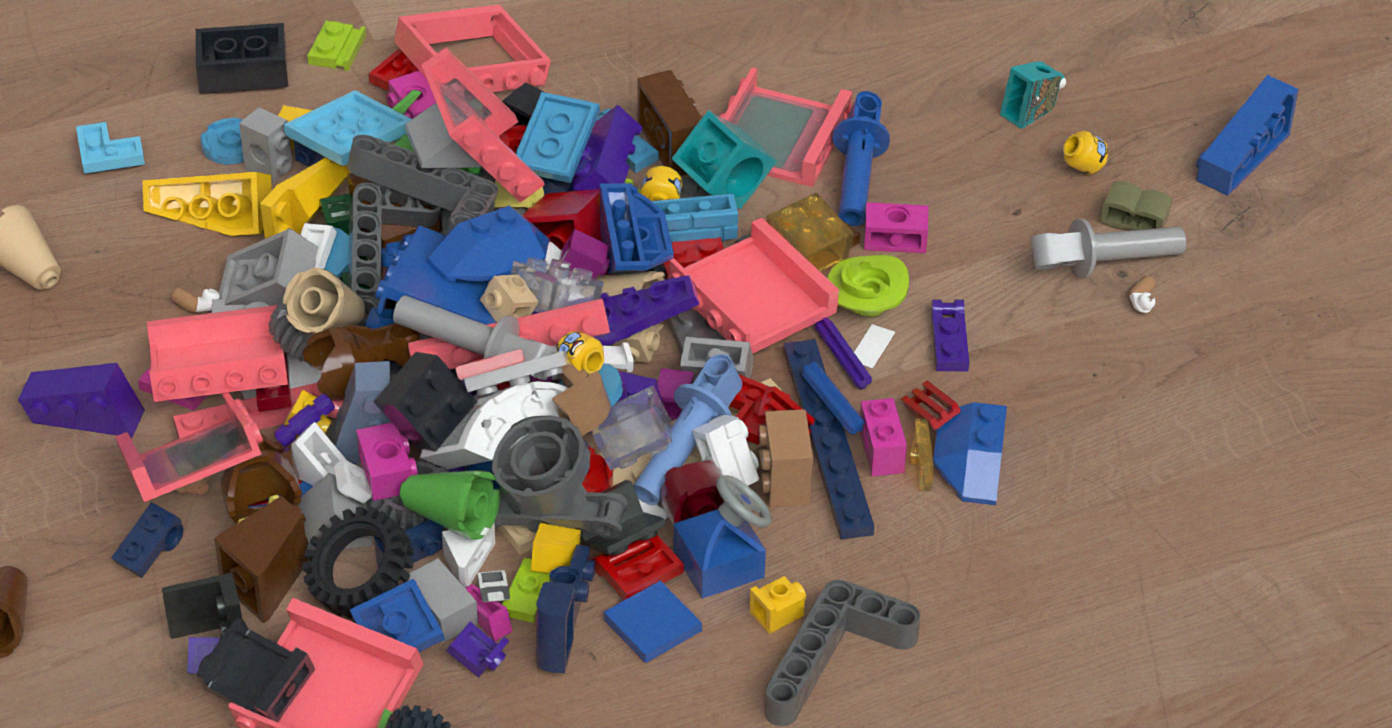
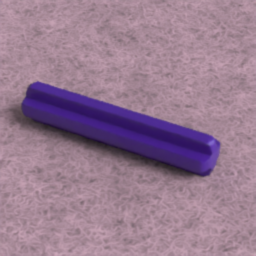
M827 317L815 324L816 331L858 389H865L867 385L872 383V377L836 326Z

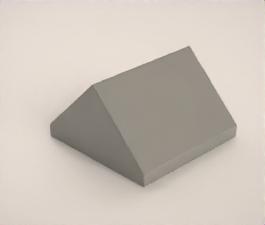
M437 103L405 124L406 134L421 168L481 167L476 160L450 137ZM447 105L456 127L463 121Z
M330 472L301 497V503L299 504V508L304 513L306 519L304 528L308 539L307 549L310 550L316 549L310 543L313 536L319 539L323 537V534L318 529L323 524L328 529L333 527L330 521L331 517L336 515L341 520H344L342 511L350 509L355 514L356 507L362 506L368 511L367 501L363 504L352 497L344 496L338 491L336 476ZM372 536L358 538L349 543L344 549L373 546Z

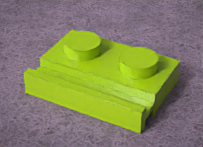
M325 21L307 55L308 65L333 69L341 66L344 67L345 71H349L366 38V27L361 26L360 29H355L351 24Z

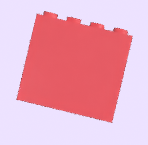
M762 217L752 222L751 237L683 268L674 258L670 260L668 279L690 275L695 284L700 304L692 309L698 311L707 320L709 326L712 329H716L726 340L750 342L752 354L821 321L822 318L837 313L839 289Z
M277 305L147 321L151 359L149 374L154 402L288 385L283 349L280 348L279 343L272 339L273 336L268 331L270 328L268 326L270 316Z
M292 598L286 608L291 620L277 644L291 652L297 647L308 653L315 671L279 722L231 702L228 706L235 718V724L239 728H375L379 716L384 709L391 712L397 708L399 709L424 663L415 647Z

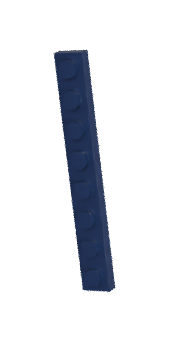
M816 339L784 343V355L799 405L815 419L813 425H808V428L811 430L810 441L840 539L874 535L875 526L843 425L802 376L803 367L812 362L818 363L826 373Z

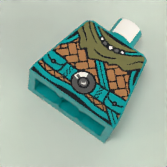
M1041 61L1011 67L1000 115L1020 129L1038 120L1055 107L1058 91L1064 88L1066 84L1064 75Z

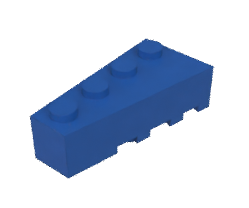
M1267 75L1210 147L1199 156L1196 167L1199 168L1197 181L1228 196L1290 136L1299 89Z

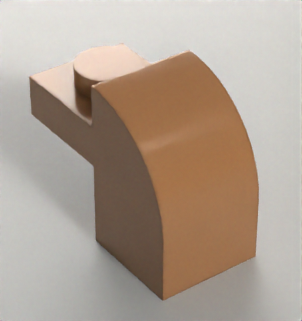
M570 363L562 366L563 373H560L564 385L569 388L553 397L552 400L558 416L567 419L575 425L581 435L584 436L604 422L609 415L611 403L598 371L588 375L585 370L579 371Z

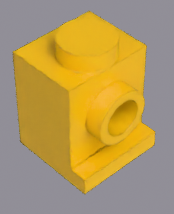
M785 576L760 589L754 586L750 589L749 612L771 634L804 616L805 590L799 582L791 583Z

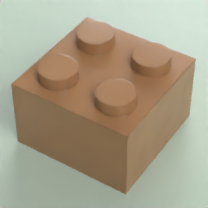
M806 410L766 411L765 425L759 426V444L764 446V449H758L759 469L765 470V473H761L762 494L768 493L770 507L810 505L813 456Z

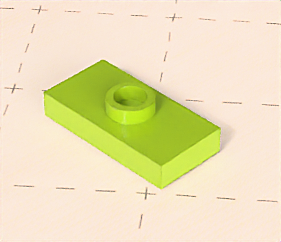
M524 557L509 589L510 599L504 600L502 605L507 608L510 618L535 623L538 597L542 584L549 582L550 573L531 571L532 559Z

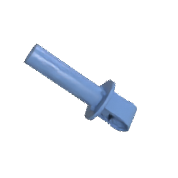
M718 354L709 358L693 384H682L676 389L674 398L682 412L633 485L638 499L649 505H657L659 503L666 472L673 467H682L696 446L692 433L693 429L709 423V421L721 415L732 416L728 406L741 390L742 380L728 355Z

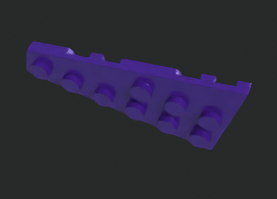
M690 275L653 282L648 289L636 291L634 287L625 288L622 294L609 296L606 292L563 301L557 308L545 310L543 306L535 307L532 314L603 299L610 333L593 337L599 340L602 346H609L677 314L686 312L700 303L695 284Z

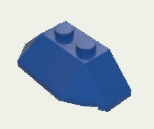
M631 183L600 184L599 187L600 233L602 242L609 245L606 256L610 260L607 268L608 274L644 272L673 259L674 256L665 212L650 199L638 193V189Z
M509 205L458 223L428 257L427 264L446 282H456V279L491 281L494 276L510 275L545 262L550 239Z
M977 402L959 406L961 412L937 429L933 465L946 482L957 491L956 494L962 502L996 505L1007 406Z

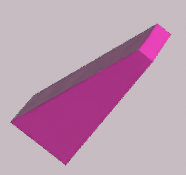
M474 584L465 588L477 601L478 624L494 641L513 632L508 610L498 601L483 602L481 591Z

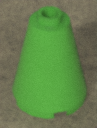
M476 470L410 475L400 487V498L407 509L467 539L477 540L485 536L480 534L485 527L491 528L495 522L499 509L500 492L493 487L492 480H497L492 473Z

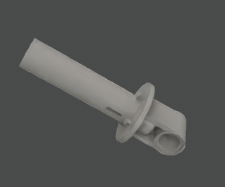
M1075 219L1071 223L1068 233H1045L1030 237L1035 270L1070 266L1078 278L1090 277L1094 271L1096 261L1182 255L1186 249V236L1181 227L1094 234L1091 225L1085 219Z
M406 295L399 299L394 309L393 320L396 324L484 356V359L522 349L525 359L523 362L557 352V348L519 337V322L517 318L510 315L503 317L493 328ZM542 372L531 375L545 381L547 380V377L543 378Z

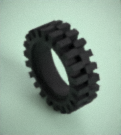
M363 506L356 507L355 514L350 509L342 511L344 520H341L336 515L331 517L330 521L333 527L328 529L323 524L318 529L323 534V537L319 539L313 536L310 540V543L316 549H306L304 554L310 561L303 563L302 568L307 573L303 578L304 582L309 586L308 590L324 606L339 616L343 614L347 618H353L350 609L399 586V580L407 582L411 576L404 570L413 568L414 561L409 557L414 555L413 547L409 544L411 542L409 536L383 511L379 512L373 507H369L368 511ZM365 536L380 538L383 542L384 554L382 563L376 573L366 583L351 589L337 587L333 579V567L341 551L358 538Z

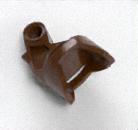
M396 323L375 329L348 324L344 327L338 326L315 333L307 340V346L302 351L304 360L311 363L313 368L321 373V377L317 382L319 393L326 394L331 401L337 402L345 398V390L355 363L382 362L384 359L395 361L400 366H404L411 358L408 343L419 341L420 336L419 332Z
M239 432L230 437L229 445L233 456L250 449ZM261 434L263 442L258 443L261 455L225 469L221 478V491L227 512L236 524L240 519L246 518L259 510L249 509L248 505L269 499L273 495L282 496L291 505L295 504L298 506L301 503L302 491L298 482L299 474L291 449L282 447L279 441L273 442L263 434Z

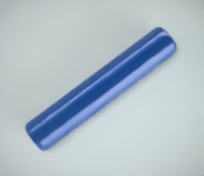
M812 362L809 365L806 364L803 367L802 376L848 433L854 435L857 432L863 431V418L816 362Z

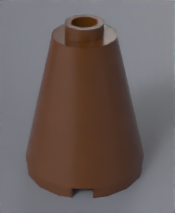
M12 566L0 567V658L7 657L13 653L23 637L28 579L20 569Z

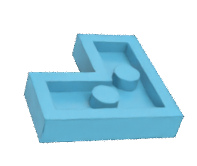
M106 122L76 126L84 174L145 164L140 136L110 141Z

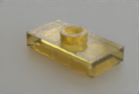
M915 419L913 445L909 446L910 465H916L918 491H930L933 481L934 466L927 419Z

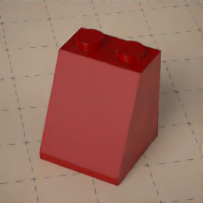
M599 189L548 193L523 214L525 218L550 239L549 242H552L560 250H562L574 229L602 242Z

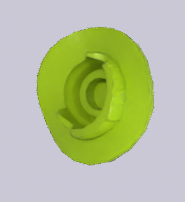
M891 255L848 258L835 265L827 277L839 289L838 305L840 307L869 317L881 316L884 311L900 305L906 298L909 289L907 267L899 258Z

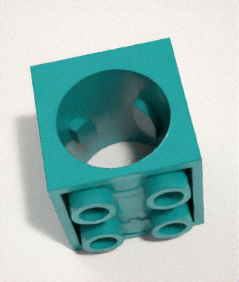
M709 110L672 157V160L708 193L712 195L734 194L736 205L739 209H742L777 163V160L742 128Z

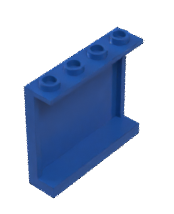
M420 225L413 236L407 235L402 250L399 249L394 264L389 266L385 280H381L375 295V298L380 300L377 313H382L389 299L398 302L402 296L406 295L485 325L497 323L480 301L490 281L456 279V282H446L427 264L428 257L442 243L446 235ZM526 269L521 270V271H518V272L513 273V274H510V275H518V274H519V276L523 279V276H524V273H525V270H526Z

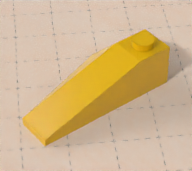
M260 172L142 180L143 211L229 236L262 234L263 221L260 203L272 191L271 175Z

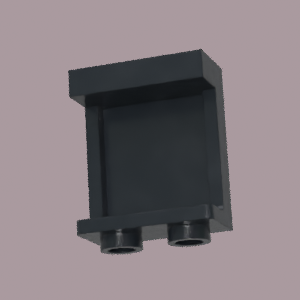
M237 617L231 626L223 630L219 643L211 654L206 655L202 659L196 676L203 688L228 703L231 702L279 722L315 671V667L308 653L295 647L293 652L250 630L245 621Z

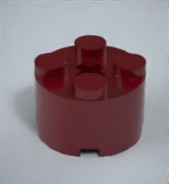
M713 461L692 462L680 468L673 467L666 472L664 476L665 482L660 492V501L672 524L717 510L724 503L716 486L718 477L723 474Z

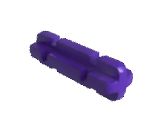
M326 394L319 395L313 400L314 404L312 406L308 404L290 418L288 425L283 424L275 430L274 435L281 445L288 446L296 440L295 436L297 434L301 435L312 423L320 421L321 415L326 416L334 410V403Z

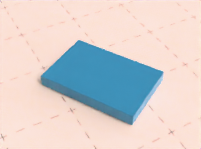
M541 92L516 155L538 176L571 183L600 112L599 104Z

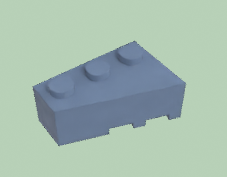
M390 361L355 363L345 390V398L337 412L334 428L331 429L329 434L330 441L350 463H361L358 454L356 430L392 423L373 402L391 381Z

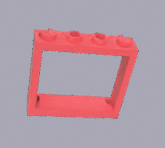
M500 5L400 16L398 18L394 42L425 78L426 76L421 65L437 54L429 44L493 36L515 60V62L468 68L492 92L517 89L525 82L532 86L545 85L551 63L548 56ZM459 80L448 82L459 94L464 96L463 89L465 86Z

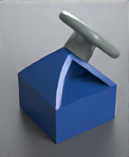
M721 475L716 481L718 492L724 500L719 509L673 524V552L684 563V570L702 599L765 578L766 549L750 524L759 528L768 527L772 521L770 511L763 500L749 486L730 475ZM754 510L758 512L761 517L755 515L751 511Z

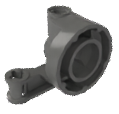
M547 415L533 417L519 423L502 437L495 450L492 471L501 488L497 489L500 492V500L494 522L495 529L502 525L527 526L531 531L537 533L540 523L566 528H581L605 538H617L622 533L620 523L623 512H626L629 502L625 497L616 493H596L585 490L582 482L589 470L590 452L579 429L565 418Z

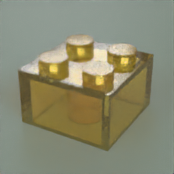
M817 192L766 217V222L819 271L841 262L849 256L854 233Z

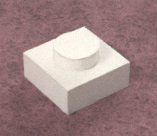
M342 458L334 466L338 491L344 496L352 497L364 504L372 497L364 469Z

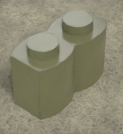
M1116 181L1113 182L1104 201L1100 220L1118 229L1145 230L1164 228L1170 214L1173 198L1160 191L1142 190L1134 184Z

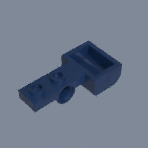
M576 545L570 566H560L553 569L549 575V582L542 584L537 601L536 664L544 671L565 674L574 643V626L581 602L587 603L589 596V582L587 581L593 582L595 574V561L590 560V546Z

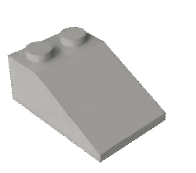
M289 228L229 254L219 290V299H225L226 305H248L253 302H263L269 306L280 305L284 299L287 285L292 278L301 271L305 272L315 268L318 246Z

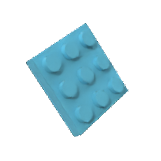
M354 90L284 124V132L289 138L344 166L348 163L352 141L355 136L369 135L389 143L401 139L402 135L406 134L405 124L412 119Z

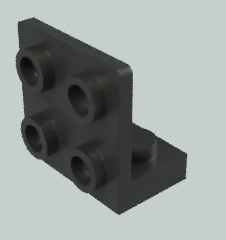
M624 480L600 492L622 495L629 502L626 512H623L620 523L622 526L621 535L617 538H605L581 528L575 529L581 530L580 542L583 546H590V549L614 556L625 552L629 548L628 544L638 539L639 541H644L658 534L657 530L666 526V522L662 517L643 512L632 482Z
M232 573L179 583L161 589L171 639L221 629L222 634L223 630L231 626L237 617L242 619L240 602Z

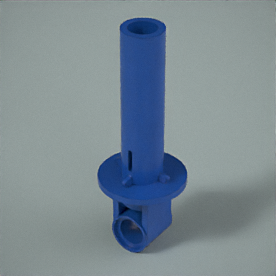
M870 91L858 93L847 119L837 124L833 131L835 147L845 154L838 217L852 227L860 226L865 222L872 160L882 155L890 144V134L887 128L880 123L882 101L878 95Z

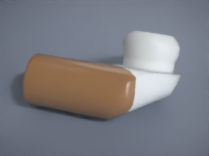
M1144 276L1128 293L1134 309L1140 313H1148L1155 306V298L1150 300L1149 296L1151 295L1150 292L1156 287V282L1150 276Z
M177 288L172 294V300L191 313L212 311V299H219L220 297L219 293L214 289H205L202 297H195L183 288Z

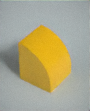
M540 523L533 541L531 571L550 573L557 567L570 566L575 547L580 545L581 530Z

